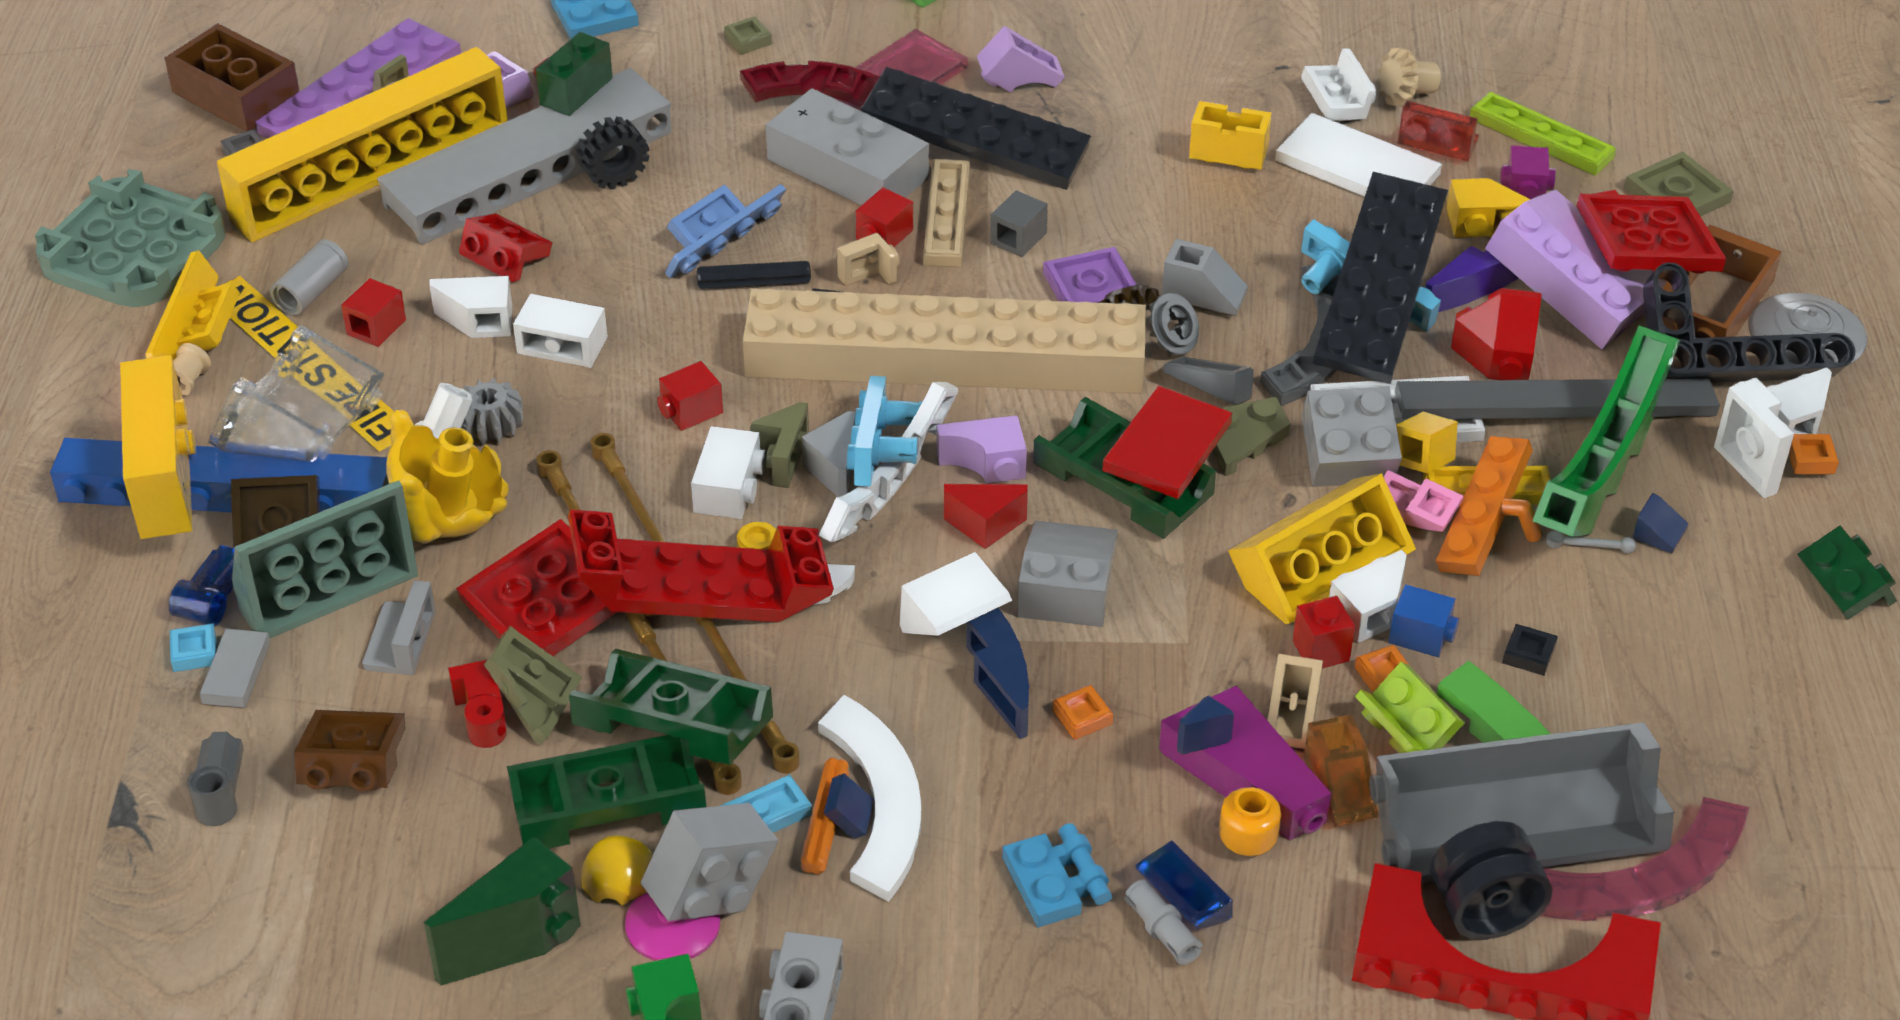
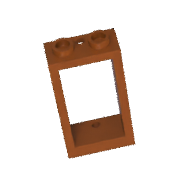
M1709 224L1707 228L1726 257L1722 272L1748 281L1752 285L1725 323L1693 312L1695 338L1735 337L1774 282L1782 251ZM1735 250H1740L1742 254H1738ZM1686 271L1689 285L1691 286L1698 274ZM1667 281L1662 289L1673 292L1672 285ZM1662 317L1663 323L1667 328L1677 330V325L1673 319Z

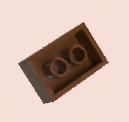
M219 23L164 57L172 93L245 132L255 129L256 121L300 92L293 61Z

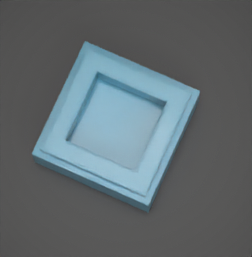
M214 623L169 630L173 672L211 666L217 651Z

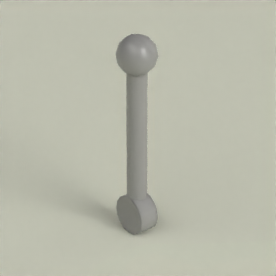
M1551 531L1547 534L1546 544L1551 548H1560L1564 544L1620 549L1626 554L1632 553L1636 548L1635 540L1630 537L1623 538L1620 541L1564 536L1559 531Z

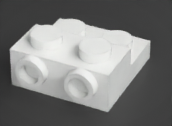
M1753 378L1729 387L1714 447L1763 498H1767L1778 492L1794 433L1778 418L1782 403L1757 378Z

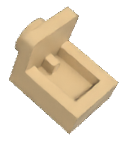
M878 233L837 248L838 278L845 286L877 273L888 284L897 282L898 253Z

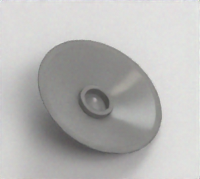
M1809 293L1774 295L1757 304L1748 320L1751 336L1817 333L1844 334L1852 340L1856 349L1855 357L1851 363L1859 359L1867 346V333L1860 319L1840 303L1819 295ZM1825 349L1827 358L1832 362L1838 363L1837 355L1830 349ZM1785 350L1787 359L1794 364H1799L1796 354Z

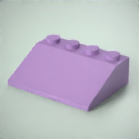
M1557 190L1525 201L1500 222L1485 248L1533 291L1542 293L1541 298L1601 350L1645 314L1643 285L1653 272L1651 270L1636 269L1623 272L1610 269L1577 207ZM1658 279L1660 287L1663 288L1666 283Z

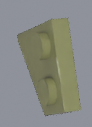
M1277 397L1221 407L1233 412L1232 423L1214 447L1213 452L1225 476L1236 472L1237 463L1250 456L1252 459H1255L1264 453L1268 446L1277 444L1289 436L1290 422Z
M511 626L503 633L484 664L533 740L539 745L551 734L569 702V694L576 690L582 679L576 672Z

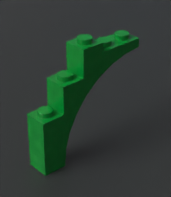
M1638 326L1624 363L1601 412L1569 464L1555 478L1547 481L1532 520L1533 522L1572 537L1592 534L1606 495L1616 494L1630 455L1640 454L1653 420L1651 415L1680 339L1644 326Z

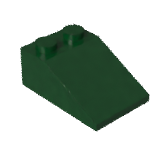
M532 837L424 921L435 981L442 986L545 955L559 943L568 941L581 926L573 867L538 839Z

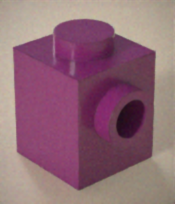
M1511 145L1508 165L1502 164L1500 184L1529 199L1546 194L1547 190L1553 191L1556 169L1549 168L1548 148Z

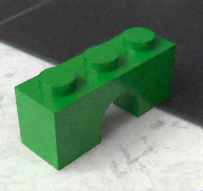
M689 953L631 966L633 986L625 988L631 1017L640 1015L641 1020H702L699 990Z

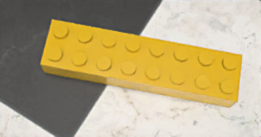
M474 47L217 160L229 220L253 243L380 185L377 181V178L507 122L501 67L478 47Z

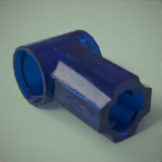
M220 545L217 550L211 551L191 580L182 579L175 584L169 598V612L172 616L203 625L214 623V626H217L221 622L227 607V596L234 588L232 582L234 548Z

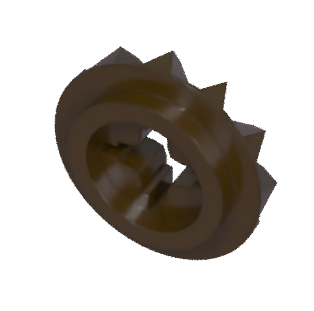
M1133 285L1108 293L1099 303L1146 305L1147 311L1150 310L1149 305L1155 302L1160 294L1158 289L1150 288L1148 285Z

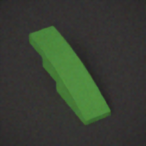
M1469 660L1438 684L1437 695L1470 719L1468 732L1483 743L1551 734L1511 694Z

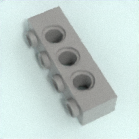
M785 932L781 950H773L771 956L769 977L774 980L771 990L764 989L762 992L759 1017L764 1020H832L844 969L843 939Z

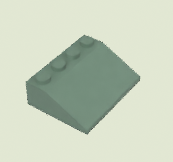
M398 480L236 546L234 549L232 582L239 611L251 630L268 632L270 639L417 577L418 571L402 484Z

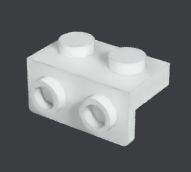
M1350 49L1341 50L1337 65L1304 66L1301 79L1325 118L1338 122L1367 119L1370 106L1375 101L1376 90L1374 84L1371 83L1360 62L1357 61Z

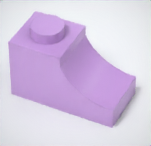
M1003 26L977 55L982 69L981 75L984 80L991 86L997 87L999 85L1009 92H1012L1015 87L1027 83H1044L1056 88L1065 78L1057 56L1006 26Z
M1017 415L936 425V455L939 466L954 465L971 469L984 477L985 483L1026 479L1027 448Z

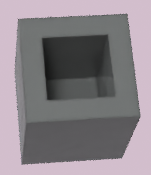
M1016 190L991 214L990 243L1023 257L1047 233L1048 204Z

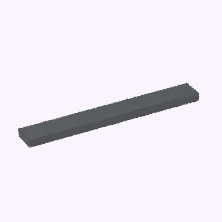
M1709 378L1665 379L1651 416H1717L1720 404ZM1616 379L1397 381L1395 395L1402 419H1409L1421 412L1447 419L1598 417Z

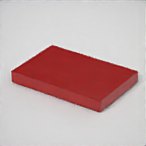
M1158 385L1104 458L1102 471L1179 499L1232 423L1233 412Z

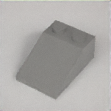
M1035 520L1024 551L1019 577L1018 617L1103 627L1118 530Z

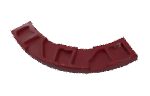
M785 61L740 70V80L755 103L782 96L804 95L810 89H814L829 97L862 107L880 78L876 74L856 67L823 61H808V64L785 65Z

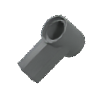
M228 731L212 732L209 738L202 740L197 768L188 779V787L196 817L201 823L208 826L225 824L237 812L235 791L244 747L242 740L233 737Z

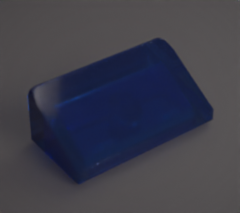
M1172 840L1136 864V869L1196 929L1224 923L1233 917V899Z

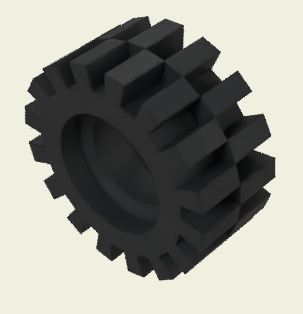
M616 116L615 121L611 117L604 118L605 124L603 125L599 121L593 123L596 129L591 132L587 128L583 133L587 139H579L578 145L581 149H576L580 166L590 179L601 188H605L607 185L609 189H616L617 182L621 187L628 185L626 179L629 177L632 181L637 179L638 176L635 172L637 170L643 172L646 167L642 162H648L650 157L647 153L650 149L644 137L628 119L624 121L622 117ZM623 145L618 154L608 160H603L610 150Z

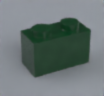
M579 31L537 67L536 76L540 105L571 116L612 80L610 43Z

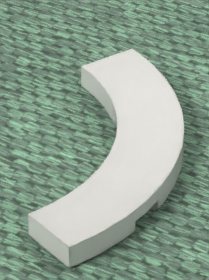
M932 382L919 410L902 436L905 438L918 437L917 463L921 459L920 451L928 432L936 435V425L942 424L958 393V388L948 382ZM883 462L875 470L871 486H858L850 493L836 497L819 536L834 542L856 532L858 526L855 524L862 518L867 521L871 520L897 492L917 463Z
M843 695L818 722V733L833 741L857 765L863 768L869 780L875 806L872 833L860 859L850 870V881L889 902L906 878L912 866L914 853L918 845L921 833V796L919 784L905 749L892 731L864 706Z

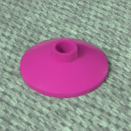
M648 892L636 898L629 907L625 919V929L628 940L633 948L648 959L656 961L689 953V957L692 959L706 951L717 938L720 929V915L668 921Z

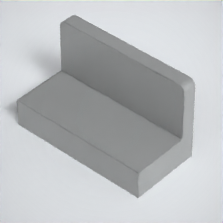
M413 581L406 603L392 601L383 603L362 661L364 670L404 675L415 674L436 613L431 582Z

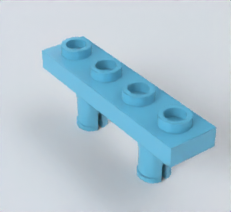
M1314 219L1304 228L1301 252L1317 262L1302 276L1301 282L1306 290L1313 294H1319L1336 274L1340 276L1350 242L1341 237L1333 228L1325 227ZM1420 287L1410 322L1428 332L1436 323L1441 300L1435 297L1427 288Z
M870 376L867 390H860L859 408H856L855 426H852L851 444H848L847 469L854 470V485L856 486L872 485L875 465H879V462L917 463L918 437L881 436L882 429H886L887 425L909 426L923 401L888 400L886 396V376Z

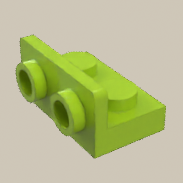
M1400 662L1372 694L1360 689L1355 695L1365 707L1361 711L1362 715L1376 728L1382 730L1384 727L1391 734L1392 737L1389 743L1398 753L1442 748L1464 724L1461 718L1409 665Z

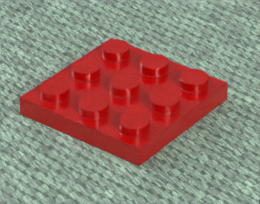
M1579 194L1576 207L1610 269L1628 272L1632 269L1655 271L1661 264L1671 262L1682 266L1685 271L1696 274H1703L1707 271H1723L1726 257L1689 197Z
M559 519L456 588L459 599L498 639L511 626L552 656L617 613L612 612L579 578L570 527L562 519Z

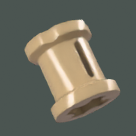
M185 343L178 348L176 352L177 358L173 363L181 394L189 395L194 388L195 379L199 374H204L211 366V360L208 354L199 346Z

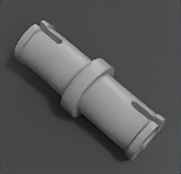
M1139 880L1126 890L1125 894L1127 896L1124 897V900L1143 919L1147 933L1153 939H1160L1180 965L1193 962L1201 954L1202 950L1200 948L1203 947V944L1182 923L1181 913L1174 905L1166 904L1152 888L1148 880Z

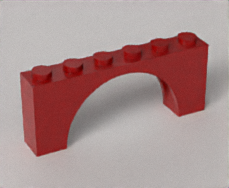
M1378 863L1374 864L1351 981L1363 983L1372 988H1386L1410 993L1423 999L1433 998L1461 1004L1470 1009H1484L1503 1013L1521 1020H1649L1661 922L1613 912L1609 928L1601 942L1579 961L1564 968L1542 973L1503 971L1467 957L1447 942L1438 932L1423 904L1421 872Z

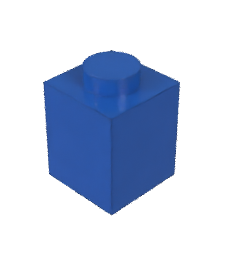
M1405 584L1393 613L1388 643L1439 658L1445 641L1453 643L1460 618L1453 616L1456 598Z

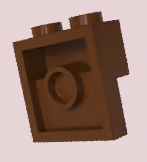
M315 710L294 751L296 784L307 785L315 790L328 789L334 786H350L362 792L387 788L397 767L396 749L406 729L405 713Z

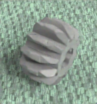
M493 378L489 383H483L477 379L476 386H463V389L472 395L473 400L461 428L468 431L472 435L473 440L479 438L482 445L488 440H496L500 443L503 436L514 437L515 429L522 426L523 404L519 392L513 390L510 382L498 384L496 379Z

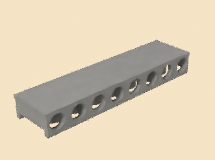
M632 68L626 69L613 75L612 80L571 116L541 106L378 177L377 181L380 184L383 206L386 210L392 209L417 234L418 242L423 245L463 227L466 218L492 214L585 172L578 162L579 158L576 155V149H581L578 145L579 139H587L583 134L587 128L591 132L596 128L593 123L597 121L603 125L605 124L604 118L611 117L613 121H615L616 116L622 117L624 121L628 119L644 137L647 144L672 133L670 119L671 103ZM652 116L661 122L654 130H646L647 122ZM623 145L610 150L603 160L614 157ZM554 163H568L562 171H552ZM522 177L536 178L535 181L528 186L520 185ZM490 191H505L499 199L494 201L488 200ZM457 206H472L466 214H455ZM425 220H440L432 229L425 230L422 228Z

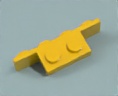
M199 250L191 252L145 353L146 358L171 355L174 361L177 358L176 352L182 344H194L204 351H208L218 346L222 339L223 332L229 318L233 314V309L240 292L232 282L216 286L219 279L218 274Z

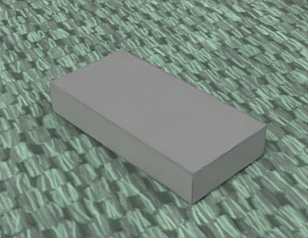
M225 629L200 691L202 704L246 708L270 645L268 632Z

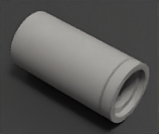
M326 239L320 240L271 286L270 296L275 305L286 314L292 316L299 315L348 268L346 254L336 243Z

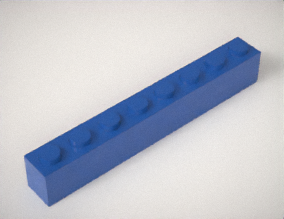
M64 438L50 471L58 502L131 506L123 481L122 441ZM196 446V454L189 455L191 508L196 511L232 513L231 479L317 475L320 481V512L388 485L389 481L386 474L387 457Z

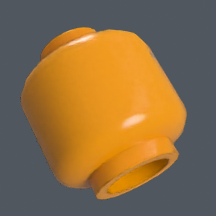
M1253 787L1239 788L1231 792L1224 799L1221 807L1219 821L1221 841L1229 850L1239 855L1258 856L1270 851L1277 842L1280 829L1281 810L1278 801L1273 795L1263 789Z

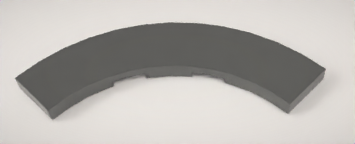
M1311 264V265H1308V266H1305V267H1302V268H1301V277H1300L1301 279H1303L1302 276H1303L1314 264ZM1337 274L1319 294L1311 293L1316 305L1317 322L1306 347L1302 351H1297L1284 362L1261 372L1260 383L1272 397H1277L1281 406L1307 395L1311 384H1323L1337 371L1313 364L1314 354L1339 279Z

